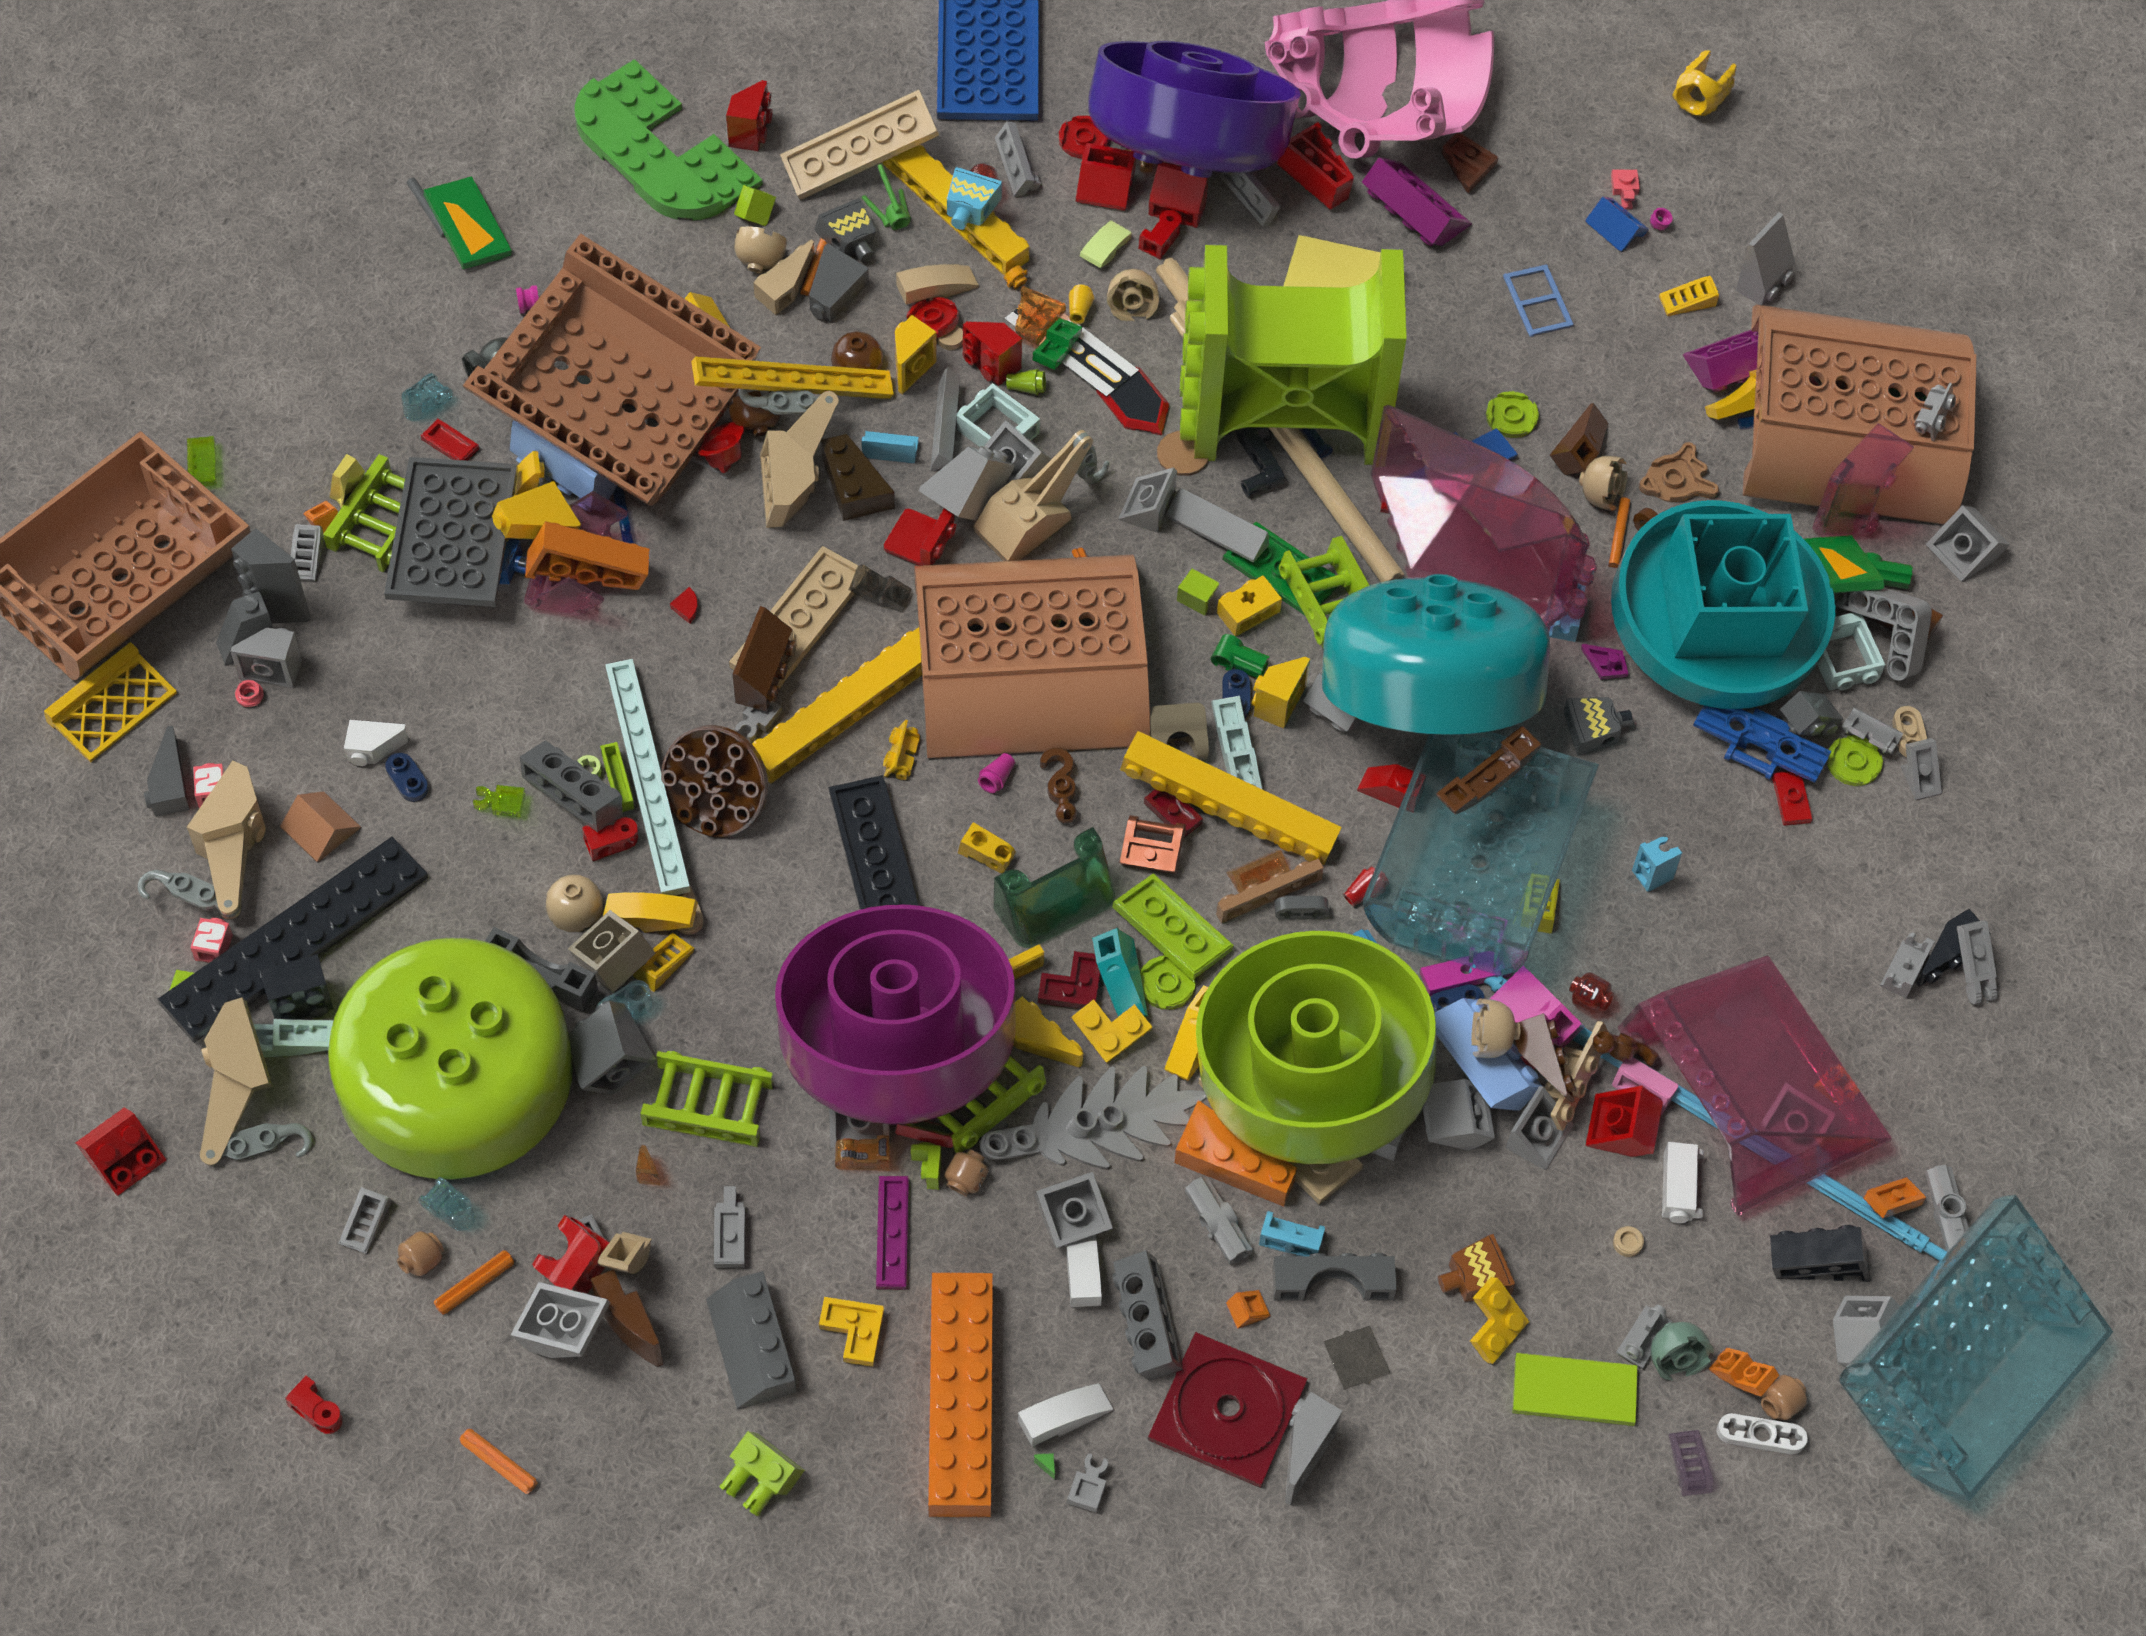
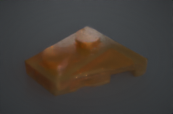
M1023 286L1021 288V301L1018 306L1015 332L1022 339L1039 345L1045 338L1047 330L1066 312L1065 303Z

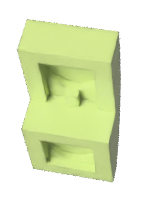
M1109 221L1085 245L1080 252V257L1102 268L1115 257L1116 250L1130 240L1132 232L1113 221Z

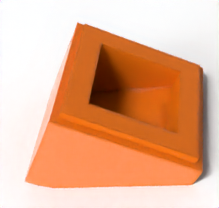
M324 501L303 514L311 525L321 526L324 533L338 514V511L328 501Z
M1259 1290L1237 1292L1226 1302L1237 1329L1270 1317V1313Z

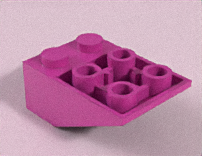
M1524 965L1490 998L1507 1005L1514 1013L1515 1022H1520L1543 1013L1551 1021L1555 1020L1560 1032V1037L1556 1038L1559 1048H1564L1585 1028Z

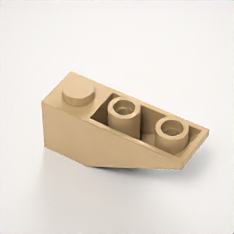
M811 239L806 244L798 246L791 255L778 261L775 267L767 273L759 275L753 282L755 298L775 315L795 301L815 254L814 241Z

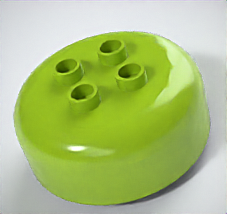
M1333 931L1295 932L1268 939L1242 952L1230 961L1211 982L1199 1007L1196 1022V1040L1200 1077L1207 1099L1218 1119L1235 1137L1249 1147L1268 1156L1302 1164H1329L1367 1155L1382 1148L1402 1134L1421 1112L1428 1098L1436 1070V1022L1430 996L1418 975L1406 962L1387 948L1368 939Z
M440 938L406 946L378 961L353 984L342 1000L334 1017L328 1048V1065L333 1087L342 1114L357 1140L370 1153L389 1166L405 1173L432 1179H460L483 1175L504 1167L525 1155L545 1137L556 1123L565 1106L572 1083L573 1059L565 1016L554 991L543 976L522 957L496 944L476 939Z

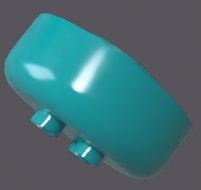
M1444 574L1376 583L1345 597L1329 615L1324 632L1322 689L1328 700L1342 711L1363 721L1387 728L1427 734H1471L1503 729L1531 718L1541 710L1546 702L1550 659L1548 629L1537 611L1529 604L1508 592L1488 585L1458 580L1453 576Z

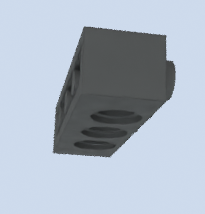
M545 740L520 756L522 777L596 832L623 815L622 796L619 791L608 786L596 774H592L583 768L578 761H574L565 755L560 748L554 747Z
M1145 1250L1114 1261L1115 1273L1112 1276L1122 1298L1119 1301V1308L1128 1324L1125 1334L1129 1344L1133 1346L1135 1356H1132V1364L1134 1370L1147 1380L1158 1379L1183 1370L1157 1259ZM1143 1284L1141 1291L1135 1294L1136 1287ZM1149 1311L1148 1318L1141 1322L1142 1315ZM1156 1339L1153 1348L1147 1350L1149 1342Z

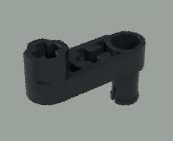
M1245 427L1236 429L1238 441L1260 472L1248 479L1241 480V488L1244 494L1250 496L1262 489H1271L1285 482L1284 473L1265 444L1266 441L1271 439L1269 428Z

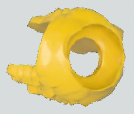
M1709 50L1701 52L1699 57L1686 67V70L1679 76L1676 89L1673 92V99L1680 105V108L1694 116H1706L1716 111L1718 105L1722 104L1735 85L1734 76L1736 75L1737 65L1734 63L1718 81L1705 75L1708 59L1711 55ZM1696 86L1699 87L1705 97L1704 101H1696L1691 97L1690 92Z

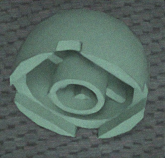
M1671 1322L1664 1325L1652 1340L1651 1345L1652 1361L1660 1377L1666 1380H1673L1670 1375L1686 1371V1377L1699 1373L1710 1363L1709 1354H1714V1349L1704 1331L1690 1322Z

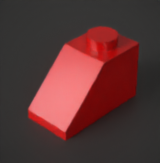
M1398 764L1368 767L1357 791L1409 812L1419 791L1422 774Z

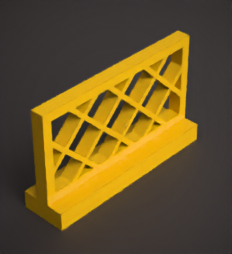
M130 642L45 709L44 714L46 722L52 728H56L87 760L92 762L177 694V691L139 654L138 649ZM138 664L146 670V679H129L130 671ZM113 684H125L124 696H108V688ZM129 685H145L144 697H129ZM149 685L162 686L167 691L160 698L148 697ZM92 701L103 702V713H86L87 705ZM107 702H124L123 714H106ZM144 703V708L139 715H127V704ZM69 719H82L81 731H68L63 724ZM86 719L102 720L101 732L85 731ZM106 720H122V728L117 732H105ZM84 737L101 738L100 746L90 753L84 747Z

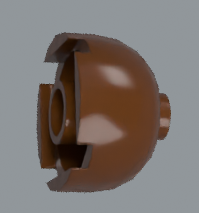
M854 331L841 336L835 343L831 364L833 367L882 370L884 356L881 345L873 336L866 332Z
M760 390L748 392L752 397L763 396ZM740 396L732 398L733 403H727L732 421L738 426H744V432L753 433V436L766 435L769 429L773 428L781 419L782 414H774L762 408L746 405L740 399Z

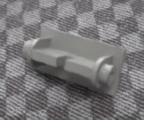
M1949 383L1947 389L1941 385L1931 388L1924 402V407L1931 408L1932 410L1922 408L1914 423L1915 430L1918 433L1930 432L1931 441L1935 440L1938 432L1943 431L1946 424V415L1948 411L1954 409L1956 395L1953 394L1952 383Z
M1855 707L1842 726V730L1846 731L1845 733L1856 735L1862 739L1867 738L1869 743L1891 756L1903 735L1901 731Z
M1646 1305L1616 1353L1643 1369L1651 1356L1652 1340L1664 1325L1672 1322L1666 1318V1309L1661 1305L1651 1308Z

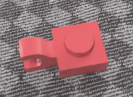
M1612 170L1613 195H1621L1622 206L1625 209H1632V201L1635 199L1634 195H1638L1640 190L1638 171Z

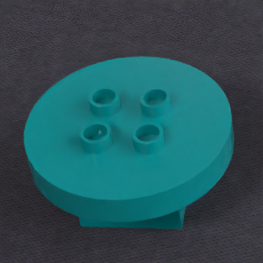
M1720 500L1684 503L1665 510L1650 519L1640 528L1628 545L1614 575L1611 591L1612 615L1619 638L1626 651L1641 670L1660 686L1681 698L1701 705L1724 709H1742L1765 705L1786 696L1796 689L1812 672L1830 641L1835 622V600L1833 589L1829 585L1830 579L1826 569L1811 546L1794 531L1791 514H1768L1751 506Z

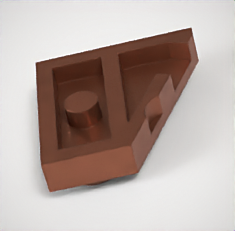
M1459 132L1455 133L1442 148V155L1468 193L1498 163V156Z

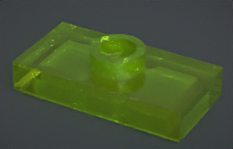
M214 436L187 438L188 473L204 487L217 485L216 441Z

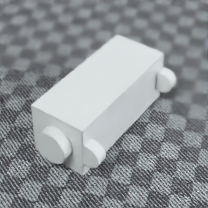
M1668 1142L1664 1151L1662 1218H1670V1221L1674 1223H1685L1688 1220L1692 1221L1693 1218L1703 1217V1210L1696 1208L1697 1159L1704 1158V1150L1698 1149V1145Z

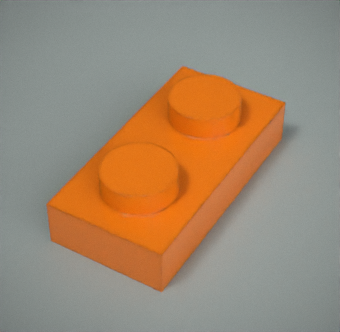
M1905 1177L1869 1189L1863 1199L1882 1218H1886L1922 1206L1926 1196Z

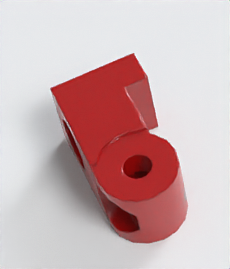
M1174 210L1163 211L1159 216V222L1152 231L1144 229L1139 235L1138 249L1161 260L1180 234V214Z
M620 818L613 825H608L598 832L588 825L582 827L583 839L592 861L630 849L638 842L637 824L631 818Z
M305 1375L285 1397L288 1407L324 1434L335 1433L340 1429L343 1421L339 1407L335 1403L324 1401L316 1394L318 1391L316 1383Z

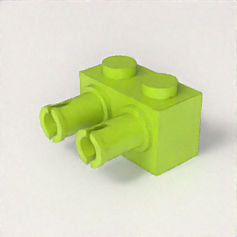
M747 1431L730 1455L735 1460L734 1463L736 1465L719 1487L722 1490H727L726 1493L735 1498L750 1475L755 1476L759 1484L746 1502L743 1503V1506L746 1509L749 1508L752 1514L759 1516L774 1494L787 1495L805 1470L760 1434Z

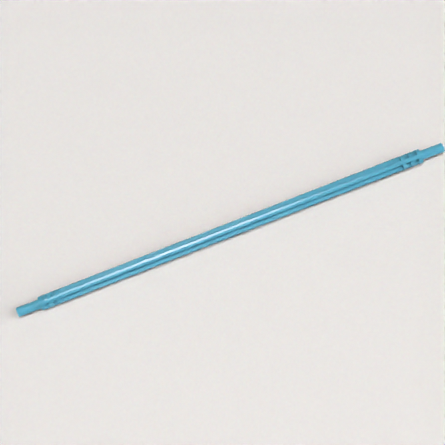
M1502 976L1489 977L1484 980V983L1492 987L1491 991L1496 993L1508 980ZM1584 1028L1572 1040L1585 1047L1592 1032ZM1609 1053L1602 1054L1601 1058L1618 1068L1623 1063L1612 1057ZM1678 1085L1677 1091L1671 1099L1673 1102L1918 1252L1924 1251L1949 1267L1955 1256L1948 1254L1947 1251L1930 1242V1237L1893 1215L1882 1218L1863 1199L1864 1197Z

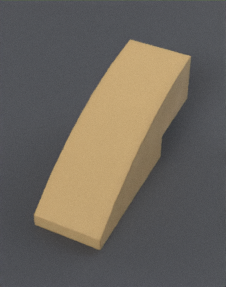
M930 265L896 273L897 288L906 305L927 298L929 301H932V297L946 298L979 287L970 267L965 265Z
M622 1232V1234L616 1233L599 1257L598 1264L603 1267L635 1274L648 1261L652 1239Z

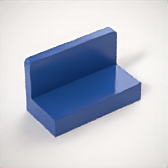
M1604 196L1585 220L1587 224L1619 251H1624L1635 236L1643 237L1649 230L1617 201Z

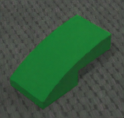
M1059 318L1047 330L1046 339L1033 351L1032 360L1055 370L1076 343L1082 332V327Z

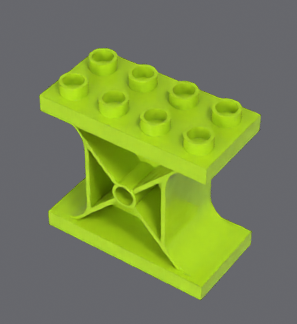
M1205 245L1203 267H1189L1188 300H1186L1185 333H1183L1182 349L1183 365L1180 368V397H1183V408H1181L1180 440L1194 441V458H1208V461H1215L1217 444L1220 439L1227 433L1240 428L1340 429L1355 434L1364 443V465H1386L1407 340L1403 250L1381 249L1377 272L1362 284L1342 288L1259 286L1241 282L1227 268V245Z

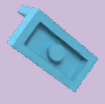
M866 431L865 436L862 437V453L866 458L915 464L919 437Z

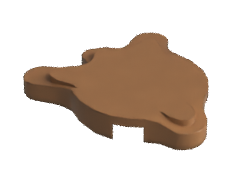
M1690 442L1684 443L1680 450L1674 454L1664 455L1655 459L1651 463L1646 476L1641 479L1639 489L1643 494L1676 503L1696 496L1710 499L1715 498L1719 488L1717 484L1701 477L1707 473L1708 467L1696 458V446Z

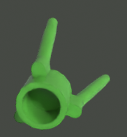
M879 164L878 169L892 204L886 208V214L884 215L866 195H863L862 199L882 220L885 228L891 226L893 230L906 227L910 223L911 216L907 209L903 189L898 190L900 205L896 200L883 165Z

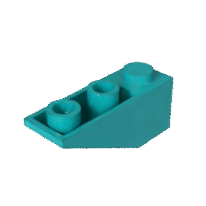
M1118 928L1093 937L1096 962L1117 1016L1119 1017L1135 1004L1143 1016L1147 1017L1148 1013L1134 938Z

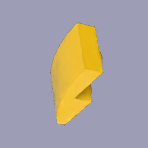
M532 451L519 463L514 496L537 488L539 479L544 478V462H539L538 451Z

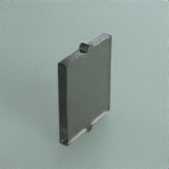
M1370 1326L1352 1332L1346 1330L1343 1335L1323 1342L1343 1390L1361 1383L1369 1384L1370 1380L1390 1374Z

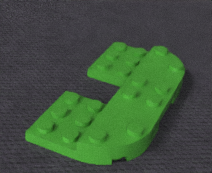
M635 59L599 82L595 78L591 79L581 89L575 102L574 111L578 133L583 142L602 160L606 159L634 186L635 192L658 213L678 220V217L692 218L693 221L710 218L739 200L743 185L754 189L763 185V180L715 134L679 157L668 149L650 130L680 111L682 103Z

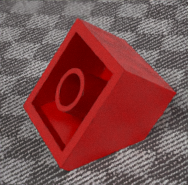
M1643 1085L1595 1094L1585 1146L1630 1157L1653 1154L1663 1101Z

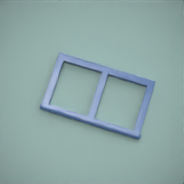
M1547 264L1503 275L1529 337L1574 325ZM1543 271L1553 294L1520 301L1511 279ZM1556 299L1566 322L1532 329L1523 307Z

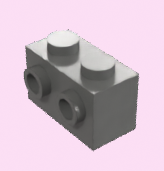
M1799 691L1780 709L1789 720L1788 726L1798 735L1828 737L1838 729L1837 725L1843 720V717L1826 695L1820 693Z

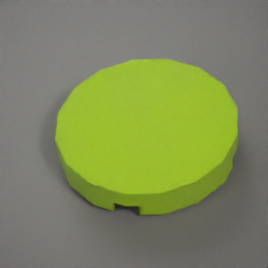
M1515 391L1498 394L1496 398L1489 401L1486 410V420L1491 429L1497 428L1504 437L1521 438L1530 434L1536 427L1539 417L1537 405L1534 402L1532 403L1525 394Z
M1848 735L1846 738L1835 740L1829 748L1831 754L1826 761L1828 769L1837 780L1851 786L1867 785L1873 782L1881 772L1883 764L1882 754L1880 756L1878 747L1869 743L1867 738L1862 739L1856 735Z
M1158 956L1150 959L1141 969L1140 975L1145 1001L1151 1006L1162 1010H1173L1184 1006L1192 998L1195 991V979L1192 980L1168 957Z

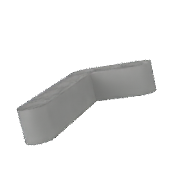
M1887 588L1882 590L1844 592V595L1842 593H1834L1836 607L1894 625L1887 661V671L1891 678L1900 681L1914 676L1921 671L1932 616L1931 607L1926 601Z

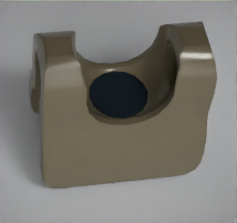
M1197 702L1153 706L1150 709V737L1167 745L1176 740L1187 742L1192 747L1195 758L1201 761L1207 760L1209 743L1204 705Z

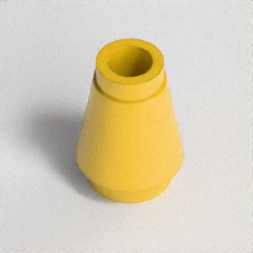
M1079 284L1074 286L1069 292V319L1075 324H1081L1085 321L1094 301V294L1090 287Z

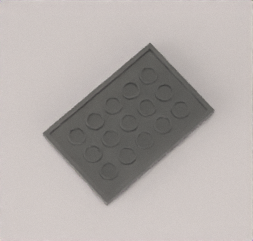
M409 457L384 592L386 600L496 607L507 538H505L501 530L495 527L492 515L499 501L514 496L518 475L517 464Z

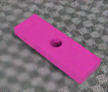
M1502 948L1420 968V975L1429 996L1463 985L1482 984L1489 977H1511L1512 972ZM1470 967L1472 968L1471 973H1469V974H1464V973H1462V971H1467V972H1468L1469 969H1470Z

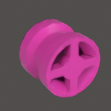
M532 285L529 289L516 288L520 314H524L539 299L537 285Z

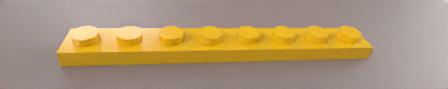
M695 357L691 361L695 386L764 391L806 390L812 394H822L823 392L831 391L837 396L880 399L891 398L894 395L890 371L710 357Z

